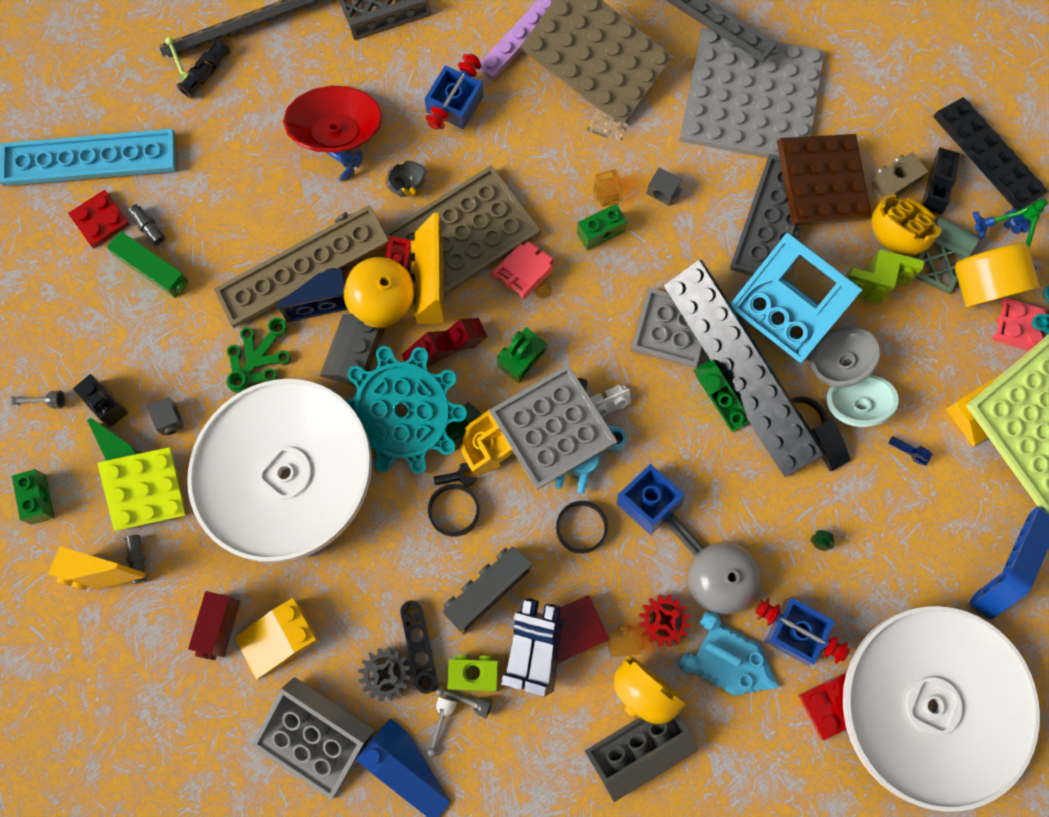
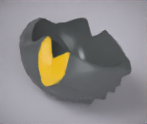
M405 160L400 164L395 163L391 170L388 171L386 179L387 188L400 197H411L423 187L427 170L414 161Z

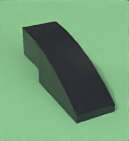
M939 147L922 200V205L929 211L942 215L948 206L951 189L956 182L960 153Z

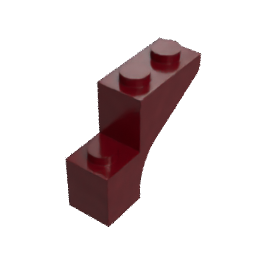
M479 318L459 319L446 331L427 332L401 355L404 362H406L411 357V353L415 348L422 347L429 354L427 367L453 353L475 348L488 336Z

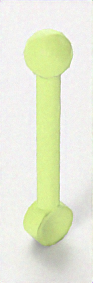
M169 36L165 41L170 46L180 71L179 77L183 81L188 74L183 70L173 45L174 39Z

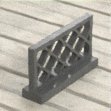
M339 0L354 40L432 15L429 0H395L400 3L390 5L393 0H387L385 3L378 2V0H356L353 6L344 3L348 0ZM361 2L368 4L365 10L358 8ZM374 6H375V7H378V8H381V9H378V10H375V11H372V12H371V10H372V8H373ZM354 13L361 14L360 16L351 18Z

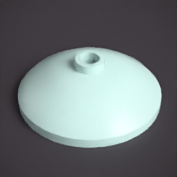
M871 375L863 382L854 386H831L827 393V405L830 412L838 420L852 426L871 427L888 421L898 408L899 398L896 389L888 381L875 375Z

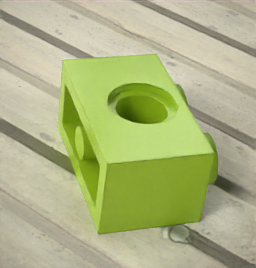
M455 655V659H449L448 690L497 692L498 661H493V656H479V660H469V655ZM471 666H476L480 670V676L476 680H470L467 677L466 672Z

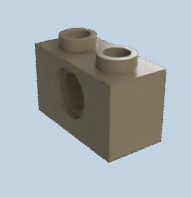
M911 152L907 156L900 155L892 162L891 166L887 167L885 165L875 173L877 176L872 184L882 197L888 194H895L897 197L921 182L928 173V170L915 154Z

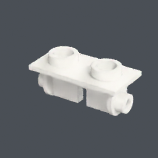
M617 385L604 391L607 397L605 399L601 393L590 397L601 417L631 404L629 388L626 389L625 385Z

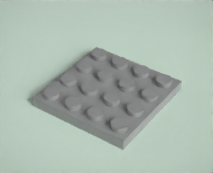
M569 364L489 410L490 415L498 425L536 490L541 489L617 444V440Z

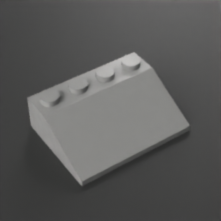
M294 677L281 688L251 746L332 800L357 762V756L368 744L375 730Z

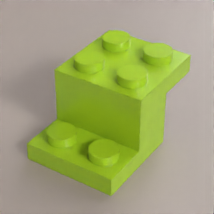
M879 249L866 266L865 271L852 267L846 277L863 289L857 297L863 298L869 303H882L895 288V284L908 286L923 269L924 261Z

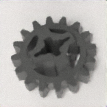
M378 648V655L375 656L370 652V660H362L366 667L358 671L364 674V677L359 679V682L366 683V686L362 689L364 692L371 690L370 698L379 695V701H383L384 697L387 696L388 700L392 701L393 694L400 697L402 696L400 689H408L405 680H411L412 677L406 675V672L411 670V666L404 665L408 660L406 657L399 659L401 652L398 650L392 655L391 648H387L386 653H383L382 649ZM389 658L385 664L378 665L375 663L379 659ZM397 663L401 669V678L396 675L395 668ZM389 668L388 674L391 677L382 681L380 671H386ZM370 671L374 673L375 681L373 685L369 677ZM392 684L396 686L392 690L381 691L385 685Z

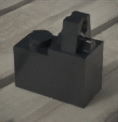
M89 374L73 388L98 419L109 427L115 425L129 413L104 384L92 374Z

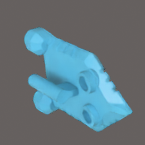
M706 610L700 620V624L708 630V633L696 657L686 653L682 655L678 663L681 670L685 673L693 672L696 675L699 674L703 679L706 678L710 683H715L717 687L724 688V691L733 696L746 694L747 691L752 693L753 690L757 692L760 689L779 688L773 673L770 672V666L767 665L768 661L764 658L765 654L760 643L751 638H746L744 634H739L738 631L732 630L729 626L723 625L718 614Z

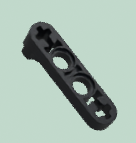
M411 600L402 605L400 614L415 687L423 694H430L438 686L436 669L422 607L416 601ZM412 605L414 609L418 608V612L414 616L415 621L421 619V624H413L407 627V622L412 623L410 615H405V611H408V606ZM415 628L423 631V638L419 642H413L410 638V633ZM419 652H425L428 655V662L424 666H419L415 662V656ZM431 667L432 672L423 671L419 675L417 674V670H425ZM425 675L433 681L428 690L420 685V682L424 681L423 676Z

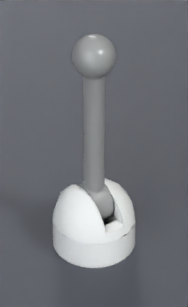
M438 696L436 709L440 714L432 745L427 750L429 757H434L437 753L435 748L445 716L451 715L455 710L457 704L455 700Z

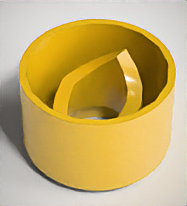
M1015 243L964 258L955 264V272L966 308L1040 287L1031 252L1026 243Z

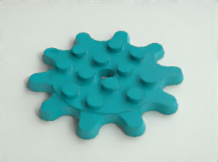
M381 346L376 352L378 365L375 370L366 371L360 366H353L348 370V378L356 385L357 394L352 399L343 400L350 405L363 423L370 446L376 450L375 467L380 472H387L392 467L395 459L403 458L408 462L413 473H423L427 467L425 455L428 450L436 449L444 455L454 452L456 445L447 435L446 427L450 422H460L467 417V409L463 405L453 404L447 398L448 389L457 381L456 373L452 370H444L440 374L430 373L427 369L429 354L422 347L415 348L409 360L400 362L394 357L390 347ZM403 403L407 406L409 411L406 416L398 414V404Z

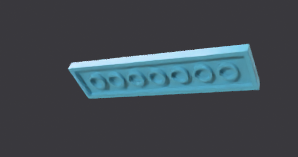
M173 129L1 143L0 183L3 186L176 171L175 132Z

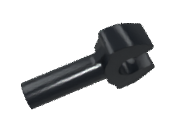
M461 463L457 472L434 476L433 478L435 485L459 481L465 487H469L477 481V477L466 478L464 473L471 471L468 463Z

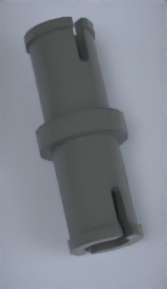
M139 204L132 205L128 209V214L138 224V229L148 236L153 245H159L165 240L166 237L156 227L154 219L148 217Z
M140 535L124 537L128 557L125 558L126 564H129V568L145 573L143 561L146 559L145 555H142ZM144 577L141 579L131 581V584L146 582L147 579L146 577Z

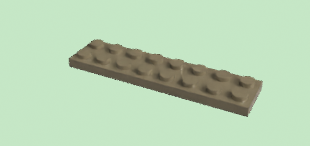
M368 205L214 288L231 326L236 328L277 306V303L318 273H322L329 268L344 270L385 248L389 240L372 207Z

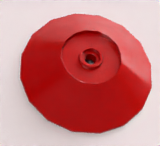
M330 85L312 89L296 97L286 108L283 124L287 135L299 146L315 152L337 153L355 149L370 141L381 127L383 114L378 102L366 92L350 86Z

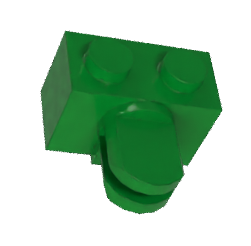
M527 327L522 332L518 331L512 338V343L508 349L506 347L503 348L497 356L498 367L518 383L547 350V343Z

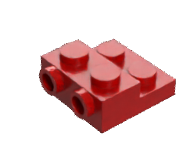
M839 674L798 695L822 741L847 730L843 712V688L846 674Z

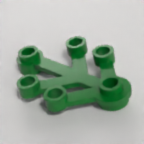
M275 317L269 321L268 328L270 332L256 350H254L253 343L255 339L254 331L250 327H245L241 330L240 336L244 341L247 361L242 369L239 358L242 356L241 349L237 345L228 347L227 355L230 357L232 372L227 377V386L231 391L240 393L247 389L249 384L278 379L276 371L271 368L266 369L263 373L250 374L256 367L276 363L285 366L291 362V356L284 350L279 351L277 354L264 356L277 337L286 334L288 326L284 319ZM277 326H283L281 331H275ZM246 332H251L250 337H244ZM234 349L238 350L236 355H231ZM282 355H287L285 361H280ZM269 373H274V376L271 379H267V375ZM242 379L240 385H235L236 380Z

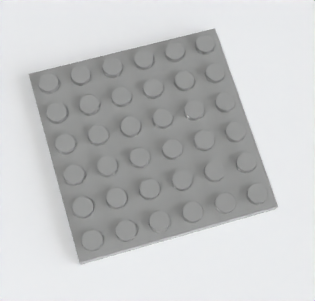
M701 28L679 141L768 158L769 154L779 156L777 140L780 138L811 136L825 50L774 41L777 43L776 49L762 63L711 29Z

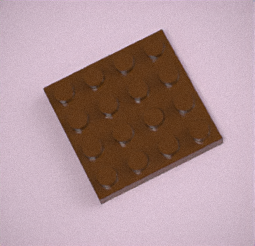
M856 134L786 137L777 140L792 226L867 220L872 217Z

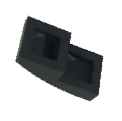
M833 418L811 430L826 453L822 458L830 472L851 461L846 444Z

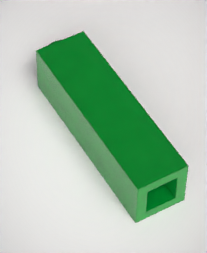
M122 231L106 247L114 257L175 298L186 288L188 280L183 273Z

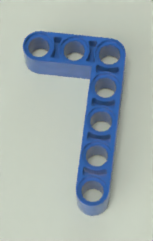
M1040 506L1032 510L1024 522L1002 573L980 588L971 598L969 605L987 619L995 618L1022 599L1032 588L1049 549V513Z

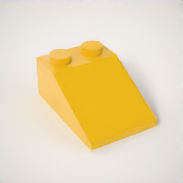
M61 546L49 571L50 575L58 577V583L68 586L72 585V587L87 590L88 586L96 589L141 579L146 575L144 572Z
M294 598L271 610L234 637L257 680L321 642L299 600Z

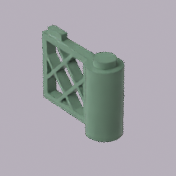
M938 217L934 222L936 226L941 227V234L933 244L939 247L941 254L931 257L927 249L920 253L918 257L913 256L912 258L922 260L924 263L928 262L931 270L930 274L924 275L919 273L915 278L950 294L958 279L956 272L953 273L952 271L955 270V266L951 267L947 256L955 254L962 259L969 257L976 247L980 236ZM943 258L946 269L936 272L932 260ZM948 272L951 279L948 286L940 283L939 274Z

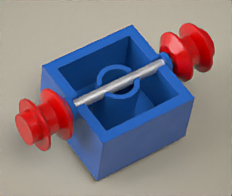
M464 54L462 56L464 62L458 63V68L461 72L445 65L426 95V112L432 114L427 115L426 120L432 129H444V121L464 130L483 98V82L472 78L477 75L476 70L481 68L480 60L474 54Z
M792 597L785 599L781 609L780 604L774 607L770 605L769 598L765 602L761 600L755 610V613L758 614L757 620L763 617L767 619L768 626L773 624L764 641L765 643L807 666L815 664L822 648L824 649L825 658L832 655L835 657L836 664L840 660L844 662L848 657L850 649L848 648L847 641L840 644L838 636L827 639L835 623L829 617Z

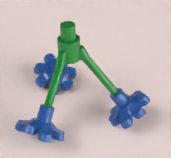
M1041 198L1037 202H1033L1029 207L1018 211L1012 207V211H1007L1005 215L996 218L984 219L979 215L978 211L973 212V217L977 223L974 225L976 232L979 231L982 240L986 238L988 227L1009 219L1004 222L1005 228L1013 227L1012 232L1014 234H1018L1020 230L1023 233L1029 230L1026 244L1030 249L1039 215L1044 211V207L1048 205V201L1045 198Z

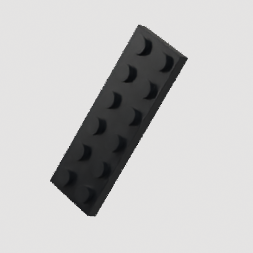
M964 97L934 114V119L1016 211L1029 206L1048 192L1043 183L1034 176L1029 168L1016 156L1014 151L1000 138L999 134L989 126L986 120L980 116Z

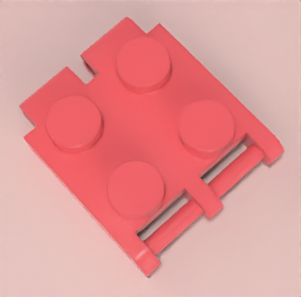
M528 241L524 246L522 244L518 245L493 270L491 276L495 279L499 278L506 283L505 286L507 288L514 289L520 294L519 296L522 299H526L553 271L552 266L555 261L550 255L544 251H539L540 249Z
M1002 298L1001 304L1003 307L1001 316L997 318L999 324L997 333L993 335V340L1029 351L1047 336L1045 332L1035 330L1032 327V319L1037 314L1047 315L1048 310L1010 298ZM1007 307H1009L1008 316L1006 317ZM1003 324H1005L1004 333H1003V335H1002L1001 332H1002Z

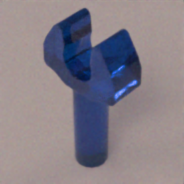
M894 436L888 442V444L911 455L914 462L927 466L933 455L922 446L916 448Z

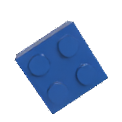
M649 464L618 494L617 505L651 536L682 506L685 494L652 464Z

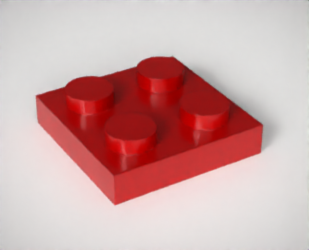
M105 189L68 213L93 249L130 225Z

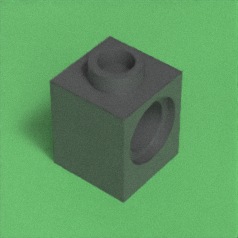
M659 167L648 185L646 194L669 206L673 199H678L682 188H680L682 179Z
M170 397L147 405L155 429L160 434L173 435L179 431L178 429L184 427L176 403Z

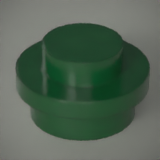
M817 530L811 537V542L819 550L827 551L835 546L834 535L828 531Z

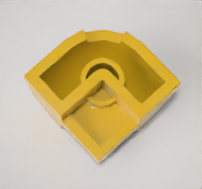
M489 410L465 428L466 432L460 447L473 473L484 474L494 471L502 466L501 461L514 453L490 415Z

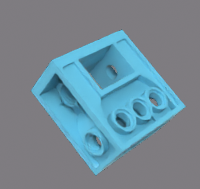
M786 233L730 304L737 314L802 363L863 289L793 235ZM801 256L836 282V285L820 304L816 303L785 279V276ZM760 297L766 300L764 310L760 309L757 305ZM777 311L784 314L785 320L783 323H778L775 320ZM794 326L802 328V337L794 336L792 332Z

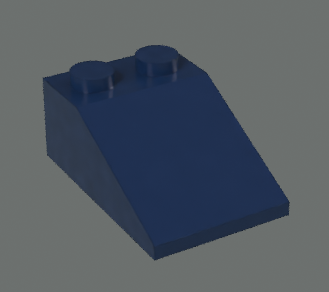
M329 268L322 273H318L277 303L286 322L289 323L348 310L344 300L346 279L342 270Z

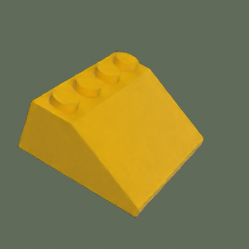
M433 213L415 232V240H411V253L415 254V261H411V274L415 275V282H413L415 303L411 305V315L416 318L417 324H444L443 236L439 213Z

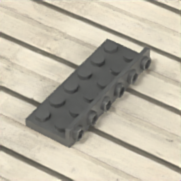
M769 154L730 265V270L752 276L786 233L793 235L796 239H798L800 229H797L798 225L792 226L780 156Z

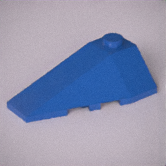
M391 718L375 734L356 758L368 771L426 817H439L450 803V800L433 775L410 734Z

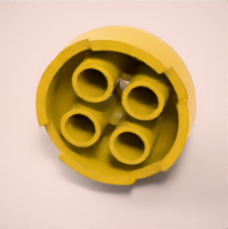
M888 194L882 198L872 214L871 227L877 240L890 251L900 255L913 256L923 253L931 247L941 234V227L936 226L934 222L936 217L922 204L908 197L906 200L896 198L895 194Z
M372 257L361 261L352 269L344 286V300L349 312L353 313L365 325L375 328L389 327L398 323L407 314L414 299V285L410 274L401 264L386 257Z
M627 655L615 672V692L626 705L624 710L635 719L639 716L652 724H665L676 718L687 704L685 700L679 698L680 695L653 671H650L645 666H641V662L631 655Z

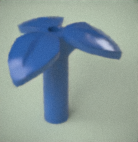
M349 151L327 153L346 167V170L339 177V181L347 180L354 175V167L359 168L363 159L362 151L358 152L356 157Z

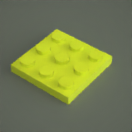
M171 446L97 463L114 531L187 514Z

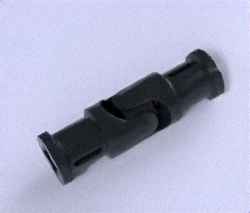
M215 39L214 45L210 50L202 54L195 63V66L189 69L186 78L176 85L179 91L188 98H192L195 90L200 85H204L208 77L220 66L219 62L224 56L231 53L229 47L221 40Z

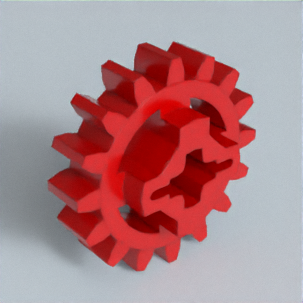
M661 594L657 596V601L650 598V606L644 604L642 608L646 612L640 613L638 616L644 619V622L638 624L639 627H645L646 629L642 635L646 636L649 634L651 636L649 643L657 640L658 647H661L663 642H666V645L671 647L672 640L679 644L681 642L679 636L686 637L688 635L684 628L691 627L689 623H686V619L690 618L691 615L684 614L683 612L687 606L680 607L679 598L674 602L671 601V595H668L666 600H663ZM660 605L671 606L674 610H664ZM651 611H653L652 613L654 615L653 624L650 625L649 615ZM660 615H662L663 617H669L670 620L667 622L668 626L666 624L661 625L659 623V621L662 619ZM677 617L680 618V626L678 631L675 627ZM658 630L663 631L669 637L659 636L655 632Z

